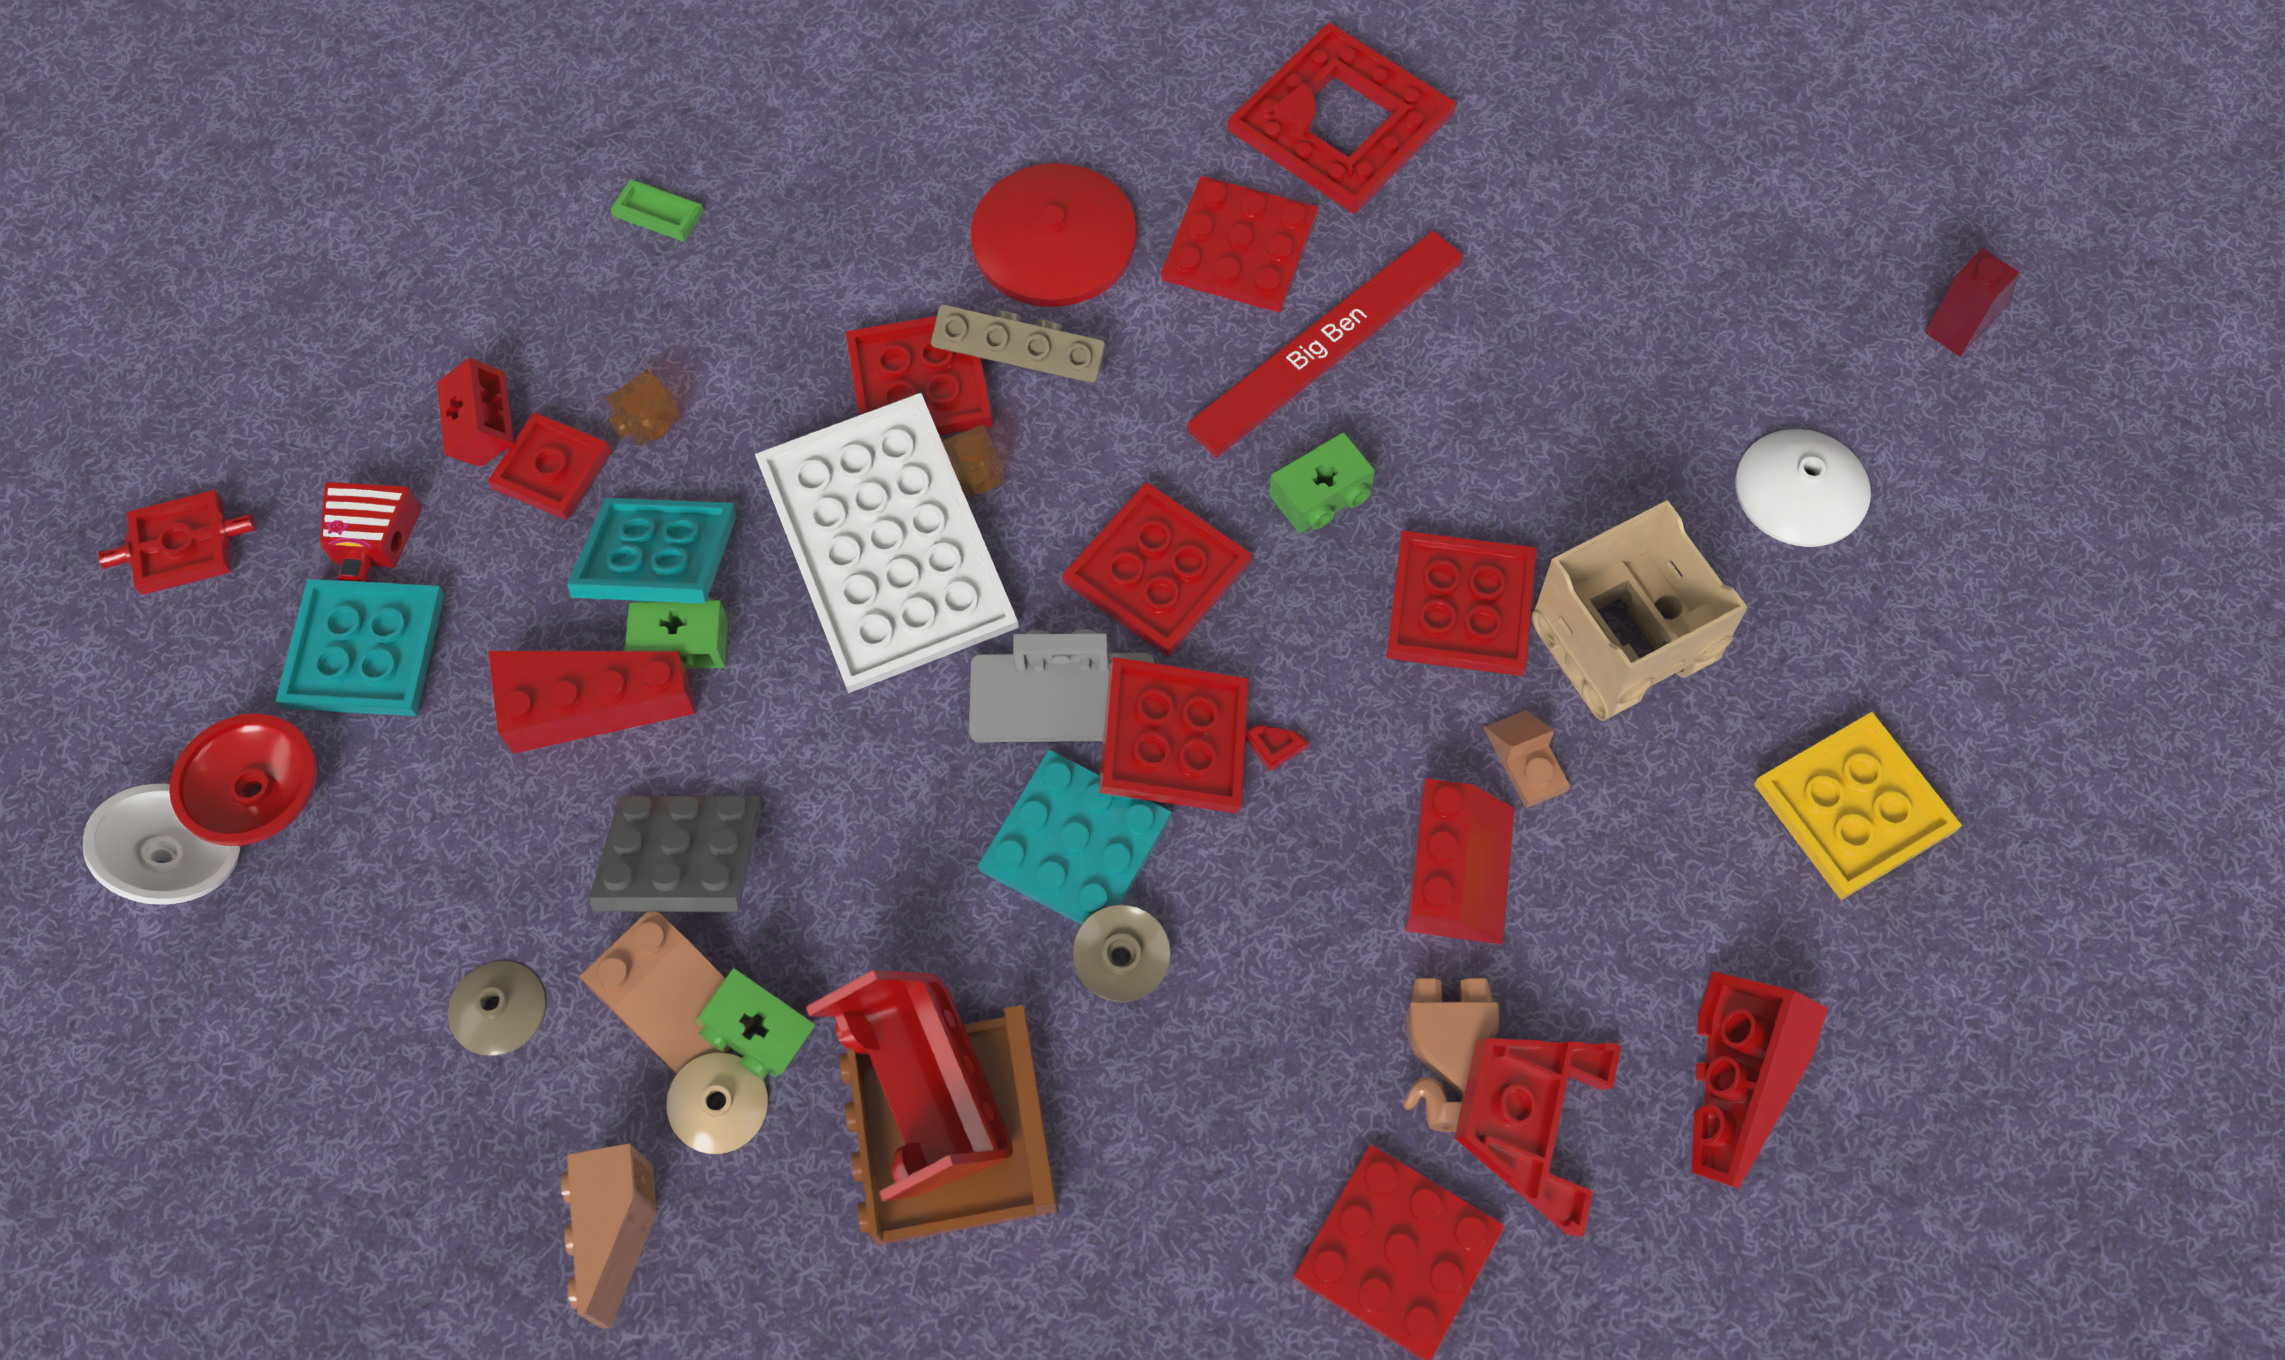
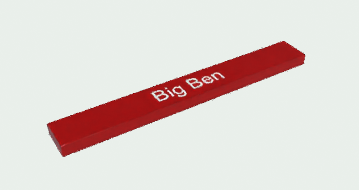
M1433 230L1187 423V431L1215 458L1219 457L1462 264L1463 255Z

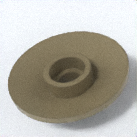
M1114 905L1098 910L1085 920L1074 940L1073 962L1078 977L1087 989L1108 1001L1131 1002L1147 996L1160 985L1170 963V944L1165 930L1151 914L1134 906ZM1118 949L1126 950L1130 955V960L1124 965H1118L1112 960V953Z
M495 961L481 965L468 973L460 981L451 996L448 1007V1022L452 1034L464 1048L479 1055L497 1056L512 1052L529 1041L541 1025L546 1008L544 988L538 977L530 969L519 963ZM498 996L500 999L498 1006L493 1010L486 1011V1001L491 997Z

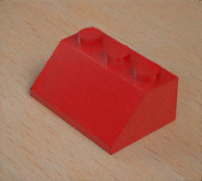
M1425 778L1419 800L1405 931L1502 945L1515 808L1473 784Z

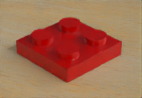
M533 412L514 440V444L510 446L488 479V482L495 491L568 521L612 453V450L606 441Z

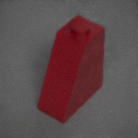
M1981 248L1956 275L1928 325L1925 334L1961 357L2009 305L2020 272L1986 249Z

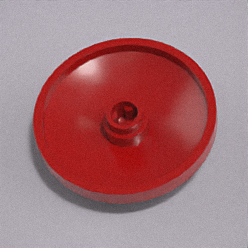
M1063 163L1030 166L1000 180L981 199L971 224L972 250L976 264L983 276L993 287L1006 296L1034 306L1062 307L1074 305L1102 294L1113 286L1125 273L1132 261L1136 248L1135 215L1124 193L1112 181L1100 173L1085 167Z

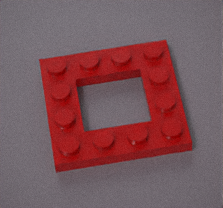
M1328 22L1228 119L1227 130L1355 215L1455 113L1456 102ZM1336 77L1392 113V115L1348 157L1310 131L1302 138L1274 115V106L1302 83L1315 96Z

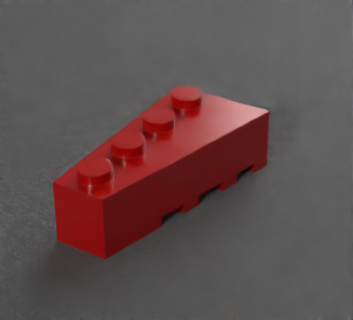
M488 651L497 730L513 754L696 714L689 672L678 651Z

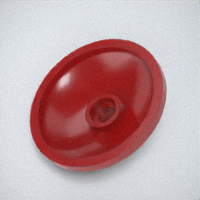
M244 714L224 719L198 734L178 757L171 774L169 787L172 808L179 821L192 834L209 843L222 846H242L265 840L291 824L309 802L317 779L315 753L311 744L298 728L276 716ZM262 787L255 796L248 797L253 788Z

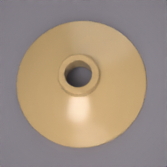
M711 1053L700 1056L686 1064L672 1081L667 1095L666 1108L668 1119L678 1138L690 1148L707 1154L728 1153L748 1143L760 1130L768 1109L767 1089L763 1079L754 1075L739 1063L742 1059L741 1057L728 1053ZM714 1092H721L726 1096L725 1106L716 1111L709 1109L707 1106L708 1097Z

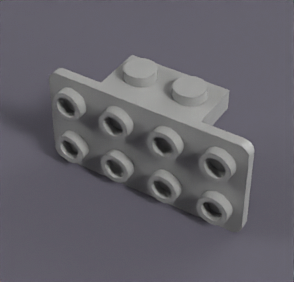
M1088 629L1076 630L1071 634H1051L1044 630H1032L1026 634H1014V654L977 655L971 661L970 738L975 742L1103 741L1109 664L1112 658L1119 657L1154 663V659L1148 653H1108L1107 633H1097Z

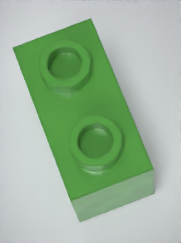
M1343 432L1271 474L1269 495L1300 534L1310 527L1315 530L1324 527L1333 519L1335 512L1347 505L1350 508H1355L1365 502L1372 491L1375 470Z
M707 598L706 604L657 601L629 603L625 651H678L687 669L725 668L728 617L721 601Z
M735 968L727 974L694 1021L702 1027L698 1035L703 1040L721 1051L728 1045L743 1055L739 1063L761 1079H765L768 1073L775 1078L782 1075L816 1025ZM753 1016H756L761 1020L758 1024V1029L764 1034L762 1037L754 1035L750 1039H746L742 1035L745 1026L739 1020L742 1018L748 1021Z

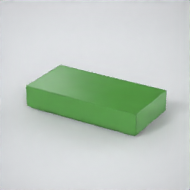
M633 179L628 181L610 209L614 217L683 242L686 241L704 212L703 206L700 203Z

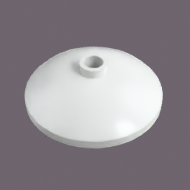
M1787 429L1762 437L1745 452L1736 472V493L1747 517L1767 535L1791 545L1817 547L1832 544L1847 537L1860 525L1870 504V483L1859 459L1839 441L1816 431ZM1805 470L1813 472L1816 476L1807 474Z
M170 784L142 785L115 794L104 801L93 812L86 824L83 836L84 859L93 876L103 886L124 898L159 905L191 901L215 890L233 872L239 858L240 846L212 844L192 834L175 815L170 801ZM155 861H165L167 863H157Z

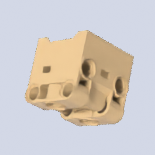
M1666 500L1553 558L1535 611L1532 613V621L1537 634L1594 716L1601 721H1605L1639 703L1650 686L1675 673L1681 678H1686L1720 660L1726 647L1732 642V636L1748 607L1734 588L1722 583L1685 533L1679 514L1670 502ZM1671 560H1672V562L1674 563V565L1677 567V569L1680 571V573L1683 575L1682 577H1681L1680 574L1677 572V570L1674 568V566L1671 564ZM1622 598L1628 607L1627 612L1655 651L1639 658L1630 644L1622 646L1597 610ZM1660 612L1669 614L1673 619H1664Z

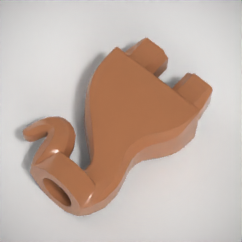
M1418 978L1414 982L1411 1003L1406 1013L1409 1045L1417 1058L1435 1075L1454 1088L1463 1101L1476 1041L1495 1038L1498 1032V1003L1492 1002L1489 984L1485 978L1461 980L1459 984L1460 1002H1442L1441 980L1436 978ZM1424 1077L1417 1080L1408 1092L1404 1108L1406 1110L1414 1109L1419 1100L1424 1097L1426 1100V1120L1429 1129L1439 1132H1456L1462 1101L1449 1102L1444 1087L1436 1079Z

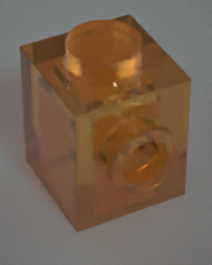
M648 369L605 398L613 414L608 418L613 429L622 439L630 436L639 447L648 441L662 438L667 433L669 426L682 418L672 394Z
M983 425L942 441L966 499L988 492L1004 484L1000 458Z

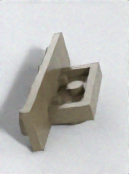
M940 305L931 341V345L935 348L1094 384L1098 381L1106 347L1105 342L1102 340L1063 332V325L1052 321L1038 319L1037 325L1021 322V315L997 310L996 316L947 305Z

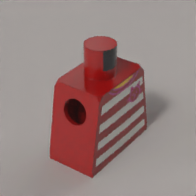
M341 482L325 483L320 543L334 564H342L338 576L339 581L367 582L370 566L396 567L421 511V505L409 487Z

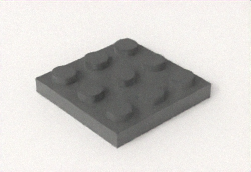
M619 796L589 896L592 911L739 912L761 815L760 797Z

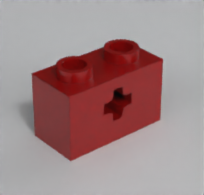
M469 357L437 382L444 454L446 456L478 467L487 464L514 444L505 371Z

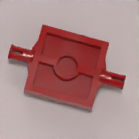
M216 490L128 511V533L124 546L98 551L100 556L98 560L103 569L129 563L133 571L134 587L141 595L231 573L228 549L231 537L252 531L255 532L257 531V524L252 513L226 520L222 497Z

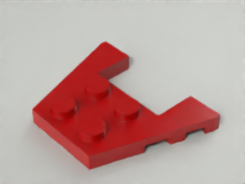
M1494 1038L1477 1040L1454 1139L1565 1234L1574 1237L1584 1236L1593 1191L1549 1173L1568 1077L1601 1090L1613 1089L1621 1045L1616 1043L1585 1044L1584 1042L1571 1041L1559 1043L1543 1042L1542 1040Z

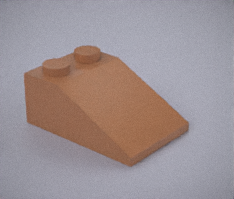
M646 912L579 976L591 991L676 1074L686 1064L700 1056L711 1053H728L732 1049L727 1045L721 1051L710 1045L698 1035L702 1027L694 1022L725 977L659 912ZM753 1016L748 1021L741 1018L739 1022L745 1026L742 1035L745 1036L760 1019L756 1016Z

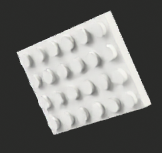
M921 393L755 454L848 693L1019 628L1018 620Z

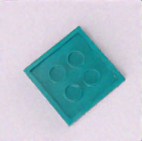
M604 498L567 583L571 598L706 604L737 518L734 503Z
M307 579L275 702L282 709L417 716L445 593L440 586Z
M1048 750L978 864V870L1082 925L1088 917L1098 910L1122 904L1171 820L1172 812L1149 800L1098 793L1100 775Z

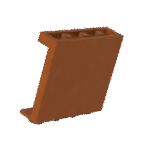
M1023 1005L1004 1008L1005 1017L963 1024L1009 1132L1013 1146L1012 1156L990 1168L920 1196L882 1201L879 1191L896 1183L891 1170L892 1163L894 1162V1152L905 1145L869 1054H859L852 1048L847 1049V1053L839 1054L843 1083H851L853 1101L845 1103L847 1125L850 1133L857 1132L859 1151L851 1152L852 1170L855 1182H863L865 1201L857 1203L861 1233L869 1232L870 1238L876 1246L1058 1212L1027 1018Z

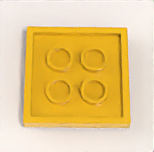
M1873 712L1763 774L1754 783V786L1840 900L1845 899L1952 835L1962 826Z

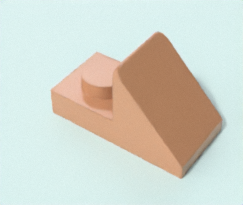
M1527 710L1484 727L1525 808L1568 792L1570 784L1549 747L1554 734L1551 727Z

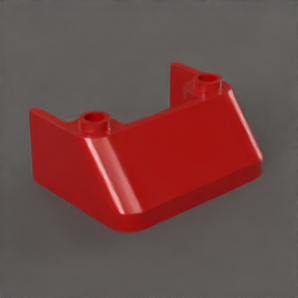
M872 970L806 1006L809 1016L835 1017L836 1035L844 1047L847 1049L852 1048L859 1054H869L905 1145L895 1150L894 1162L891 1166L892 1175L896 1183L879 1191L883 1202L923 1195L990 1168L1012 1156L1013 1146L1009 1132L952 996L944 982L933 973Z

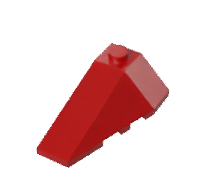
M1712 972L1699 1012L1697 1034L1707 1036V1061L1696 1063L1695 1079L1706 1081L1705 1105L1701 1106L1694 1113L1692 1173L1737 1189L1740 1188L1814 1055L1828 1010L1827 1007L1795 990Z

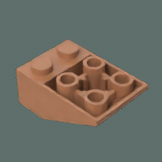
M630 1143L568 1154V1171L561 1174L563 1199L566 1204L570 1203L571 1223L565 1225L564 1240L568 1255L574 1256L575 1276L568 1279L569 1303L573 1310L577 1309V1315L602 1329L612 1327L657 1215L653 1164Z

